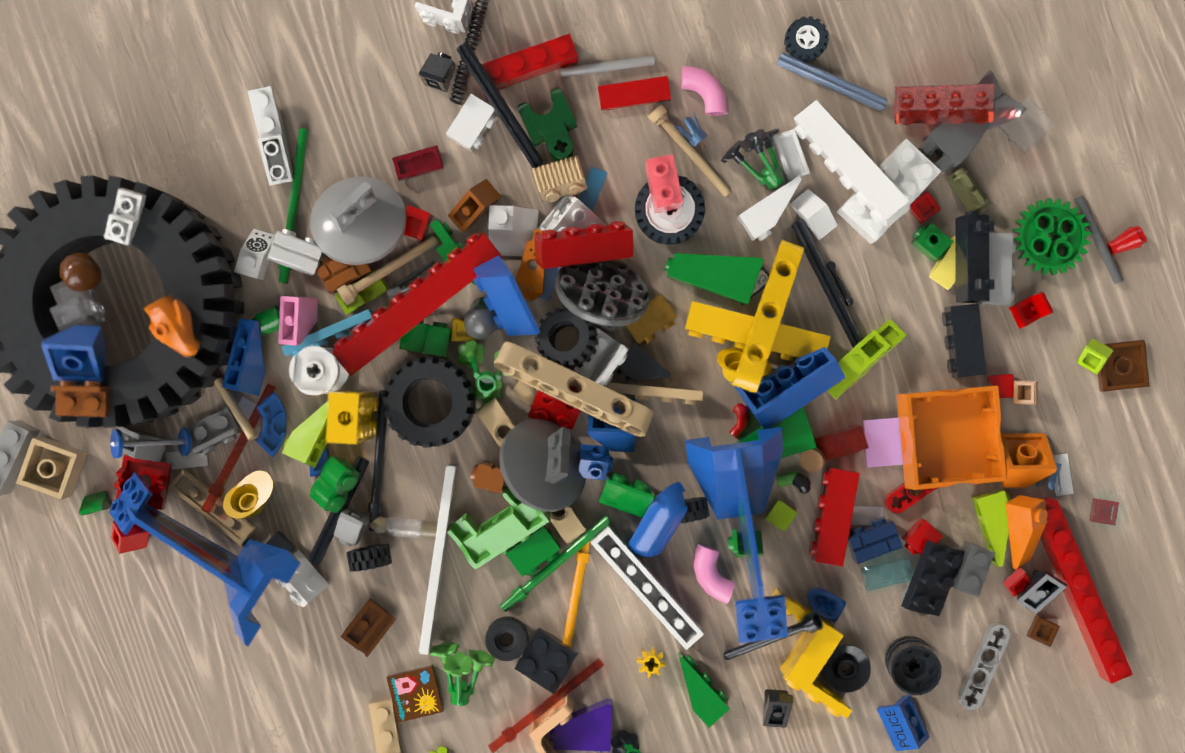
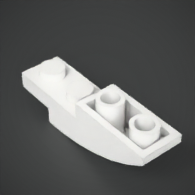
M273 86L249 90L247 92L259 135L258 143L269 186L293 181L289 148Z

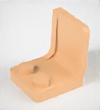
M568 694L531 722L529 736L535 742L538 753H557L553 750V746L545 734L559 723L564 725L571 719L573 700Z

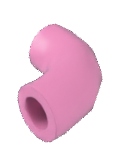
M682 66L681 90H692L700 94L705 103L706 115H728L729 106L726 91L717 77L705 69Z
M698 544L693 564L697 582L706 594L728 604L735 582L726 579L718 571L717 560L720 551L703 544Z

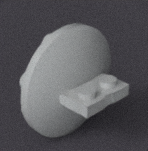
M352 177L333 184L320 195L312 209L310 227L316 244L328 257L344 264L363 265L380 260L394 250L404 235L407 217L402 199L390 185L371 177Z

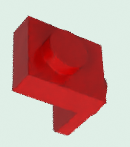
M1044 292L1029 296L1009 307L1019 329L1053 313V309Z

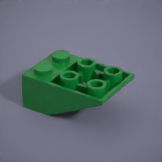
M613 472V475L607 473L598 502L643 518L655 496L649 484L637 479L635 483L627 480L626 475L618 472Z

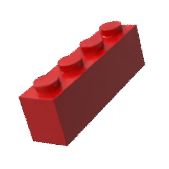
M569 33L483 63L482 66L497 89L500 90L578 62V55Z
M622 221L611 222V225L606 226L591 224L588 225V228L567 227L565 231L544 230L541 234H534L535 262L542 269L633 257V229Z
M828 467L827 472H823L821 485H824L823 495H819L817 508L820 509L819 518H815L813 524V532H816L815 540L811 541L809 546V555H812L811 559L813 561L843 567L860 473Z

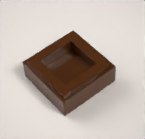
M1036 615L1026 636L1051 647L1060 626Z

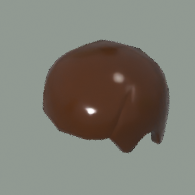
M74 253L67 256L60 264V277L72 291L85 293L93 290L101 282L102 278L101 268L89 254Z

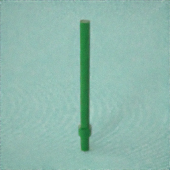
M605 515L523 586L519 585L512 591L513 594L500 604L502 610L507 612L518 601L522 602L526 599L531 590L612 523L611 519Z

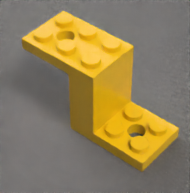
M777 588L771 595H785L786 615L790 617L791 613L794 614V618L798 620L797 622H801L805 614L812 612ZM821 618L823 622L822 630L814 633L804 631L781 665L780 670L784 675L783 678L787 681L786 684L796 691L801 688L807 694L806 697L816 704H819L821 701L827 707L826 710L834 716L839 717L842 715L848 718L852 710L845 700L815 681L819 672L844 636L834 625Z

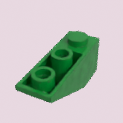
M680 651L678 656L692 709L706 726L710 728L730 710L727 703L729 698L721 689L716 691L711 685L713 683L712 679L705 672L700 673L695 668L697 663L689 654L684 656Z

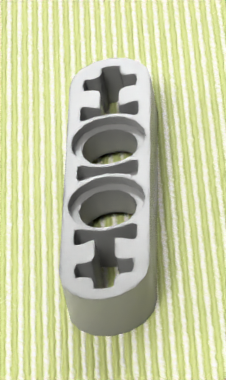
M994 622L987 627L959 691L958 701L967 710H976L982 704L1010 639L1009 629L1001 623ZM994 630H1000V632L1003 633V636L996 638V636L993 635ZM991 641L992 643H994L995 641V644L999 646L998 648H996L993 645L988 644V642ZM992 649L995 654L993 660L984 661V651ZM977 671H984L985 679L981 683H975L973 679ZM970 684H972L973 686H975L976 688H979L980 690L977 691L976 689H974V691H973V689H972L971 687H969V686H970ZM972 694L975 700L968 703L965 696H971Z

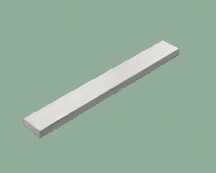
M454 464L447 465L445 470L419 647L420 654L428 655L431 650L448 536L447 528L450 522L458 465Z

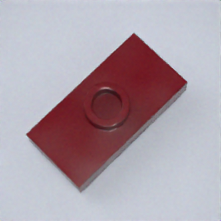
M438 145L392 158L399 182L444 169Z

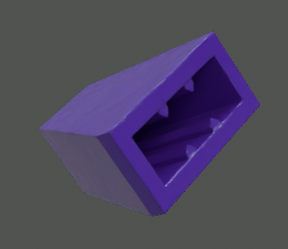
M607 698L571 713L572 717L564 725L559 723L549 731V742H554L553 750L610 752L612 699Z

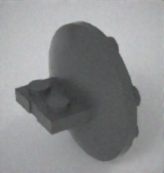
M608 260L563 266L560 268L555 281L557 296L566 308L575 315L592 322L596 327L614 332L616 326L628 325L638 321L645 314L649 305L650 295L648 287L634 271L629 269L628 264L624 262ZM606 262L615 264L614 269L605 266Z
M529 419L513 427L505 436L500 448V472L510 491L524 505L543 512L562 510L578 499L586 481V478H583L579 472L580 447L571 436L570 429L560 427L558 424L544 419Z

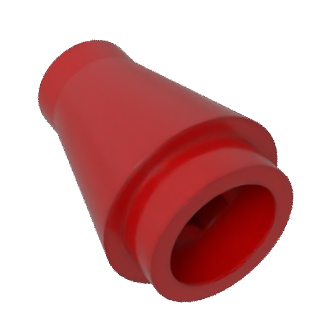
M1130 226L1112 241L1108 242L1107 245L1110 252L1115 255L1141 248L1142 244L1147 242V239L1140 226Z

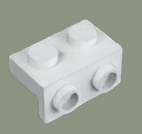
M298 550L294 553V556L301 564L289 583L287 584L276 579L275 581L282 588L285 586L291 593L289 595L291 600L296 605H301L304 608L326 589L329 584Z

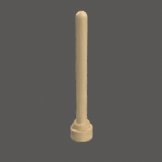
M663 105L658 106L648 116L649 120L653 124L661 125L724 197L730 196L731 190L669 121V116L666 114L668 111Z
M431 236L351 286L349 284L346 286L344 284L337 289V292L344 303L349 305L355 301L354 298L358 296L357 293L437 245L439 238Z

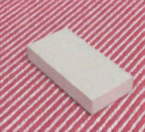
M792 129L774 135L772 140L786 181L788 182L798 176L802 177L810 174L795 130Z

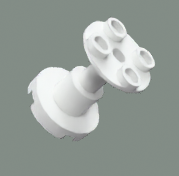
M310 346L302 349L292 358L289 375L292 382L301 392L308 395L329 394V392L340 390L346 383L348 373L337 361L335 355L332 354L333 348Z

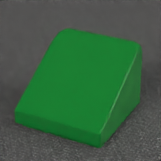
M101 491L85 496L82 500L79 514L84 516L110 508L111 504L107 492Z

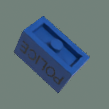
M911 695L902 696L893 705L877 708L895 751L919 749L930 738Z

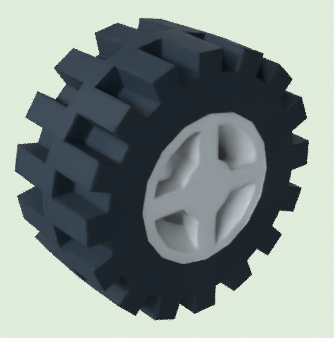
M803 16L800 19H796L789 26L785 34L784 44L786 45V52L804 62L814 61L824 52L828 44L829 34L828 30H825V24H821V20L818 18L814 20L812 16L808 18Z

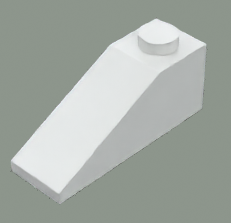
M800 176L737 217L752 241L756 238L762 241L772 234L770 229L776 225L801 182Z

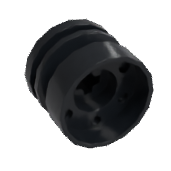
M903 636L895 639L885 653V665L894 684L901 691L909 695H923L938 685L942 666L939 658L925 640L916 636Z

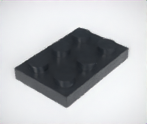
M927 540L901 606L907 610L940 616L965 551L957 547Z

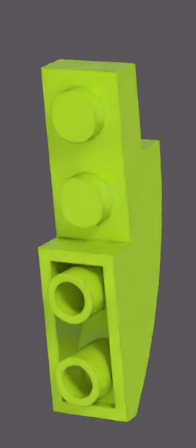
M891 319L877 330L874 329L838 362L846 378L828 389L827 392L835 400L838 399L866 375L872 366L901 343L907 335Z

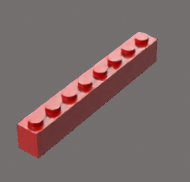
M476 232L466 240L467 245L461 249L457 247L447 255L448 260L442 264L438 262L428 270L430 274L423 279L421 277L415 279L409 285L411 289L404 294L402 292L396 294L390 300L392 304L385 309L383 307L377 309L371 315L373 319L366 324L361 322L352 330L354 334L347 339L345 336L333 345L335 348L332 354L335 355L337 361L350 376H353L471 283L473 279L477 278L473 270L474 268L497 256L503 258L484 232L481 234Z
M1050 497L1043 498L1047 511V523L1040 539L1057 578L1067 584V588L1063 592L1100 677L1113 684L1133 675L1058 500Z

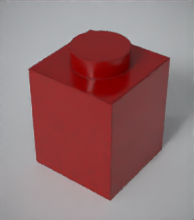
M919 518L901 539L906 542L904 547L912 555L919 554L921 556L927 540L938 543L943 536L926 520Z

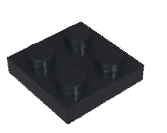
M539 627L514 669L552 694H555L579 652Z

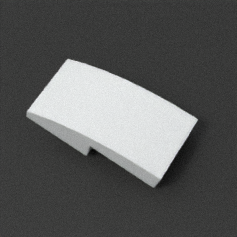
M123 188L118 189L114 213L109 214L104 238L126 245L131 244L142 214L146 195Z

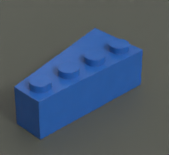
M823 347L796 359V363L793 365H782L775 368L776 372L762 377L756 393L737 386L734 387L763 429H770L846 377L837 360L826 347Z

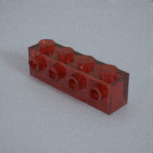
M995 84L895 86V124H983L993 122Z

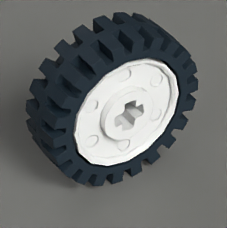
M677 174L683 204L681 208L676 209V212H672L671 215H667V211L654 213L648 182L638 193L635 202L637 224L643 234L656 243L666 245L682 243L691 238L703 222L705 214L704 198L696 184L685 176L682 177Z

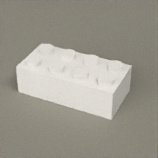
M907 139L901 142L879 165V169L909 200L910 205L941 172ZM854 192L836 213L865 240L872 244L889 227H886L882 222L878 224L872 218L871 210L868 206L865 205L863 207L854 196L856 193Z

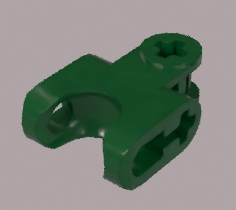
M557 87L550 91L553 108L545 115L534 113L527 102L517 105L518 112L534 147L545 142L555 161L564 160L565 158L569 159L573 156V144L568 131L577 128V124L561 88ZM561 144L565 147L564 153L558 150V145Z

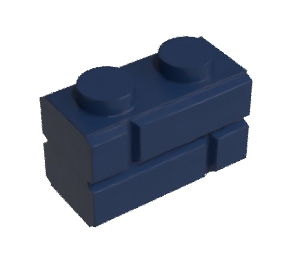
M881 517L871 521V526L863 528V525L850 529L847 544L854 562L860 564L903 548L892 520H886L885 517Z

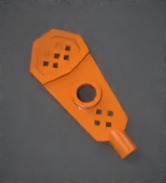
M534 229L532 240L526 244L515 280L525 300L535 301L544 294V269L538 265L536 269L532 270L529 266L530 262L535 260L533 255L535 254L534 234H541L543 230Z

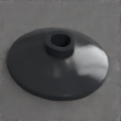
M841 645L835 648L823 666V671L827 682L834 689L849 693L861 689L867 683L871 674V664L867 655L860 648L852 645ZM844 663H849L848 670H842Z

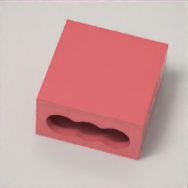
M673 154L647 159L645 171L654 213L681 208L683 199Z

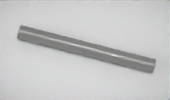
M653 55L560 68L561 77L655 65Z

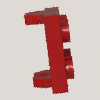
M124 455L122 467L116 472V476H118V480L114 483V487L117 489L116 499L122 493L125 482L135 472L140 477L148 475L152 479L149 489L153 494L147 504L158 510L165 509L173 463L135 459Z

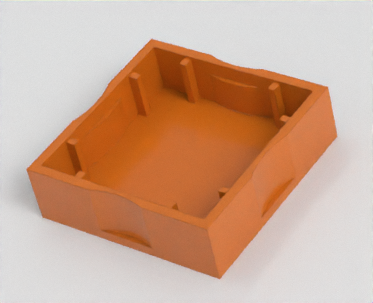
M998 386L896 394L906 489L920 490L948 487L958 483L981 484L1007 481L1004 446L1000 434L1001 410Z

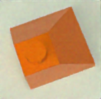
M1000 433L1004 446L1007 481H1001L1003 488H1027L1057 471L1046 433Z

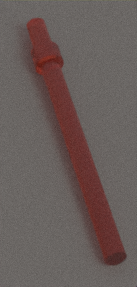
M268 383L256 406L271 392L275 391L276 387ZM256 406L248 419L253 430L261 417ZM243 431L216 482L212 483L208 490L209 495L201 508L206 513H210L217 498H221L225 490L223 487L248 442V438Z
M601 659L595 660L512 727L508 726L501 732L502 735L488 745L491 752L494 753L507 742L511 743L515 740L518 733L604 666Z

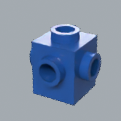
M581 444L579 472L582 477L606 480L607 471H612L613 457H609V450L604 446Z

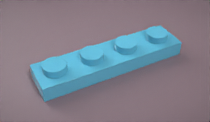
M365 310L307 335L300 346L284 345L281 347L285 356L292 355L294 357L306 347H323L328 344L327 340L336 336L338 340L344 336L346 337L350 335L349 330L354 329L361 322L366 324L373 319L371 316L373 311Z

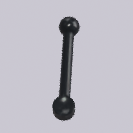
M829 261L826 266L839 286L846 305H853V299L848 296L835 270L836 264L833 261Z

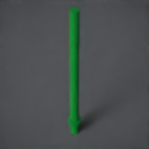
M299 128L293 181L286 221V229L295 232L308 137V130ZM278 264L280 269L278 283L288 284L289 272L292 269Z

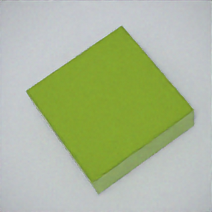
M777 499L765 516V519L785 532L798 512Z

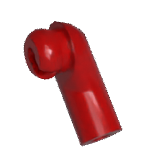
M742 403L736 404L733 408V412L737 417V423L729 431L737 440L751 423L750 410Z

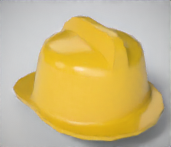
M725 348L717 355V362L722 367L725 379L732 383L743 350L740 348ZM750 354L753 360H760L758 356ZM768 361L763 376L767 375L771 370V364Z
M260 470L247 475L226 494L223 501L225 513L234 519L253 518L259 515L265 506V502L272 494V477L267 472Z

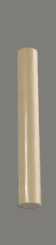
M223 378L216 379L214 384L248 440L256 438L257 434L229 389L222 387Z

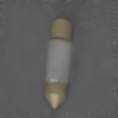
M378 517L369 523V526L378 534L411 538H436L438 522L400 517Z

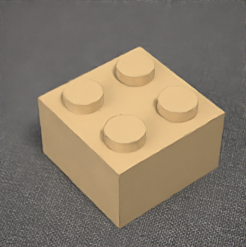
M46 437L32 438L16 483L59 499L72 497L88 452Z

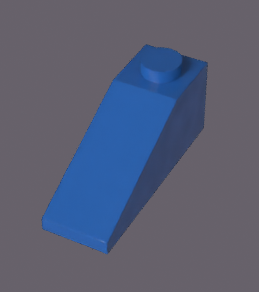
M239 318L222 387L259 396L265 375L259 322Z

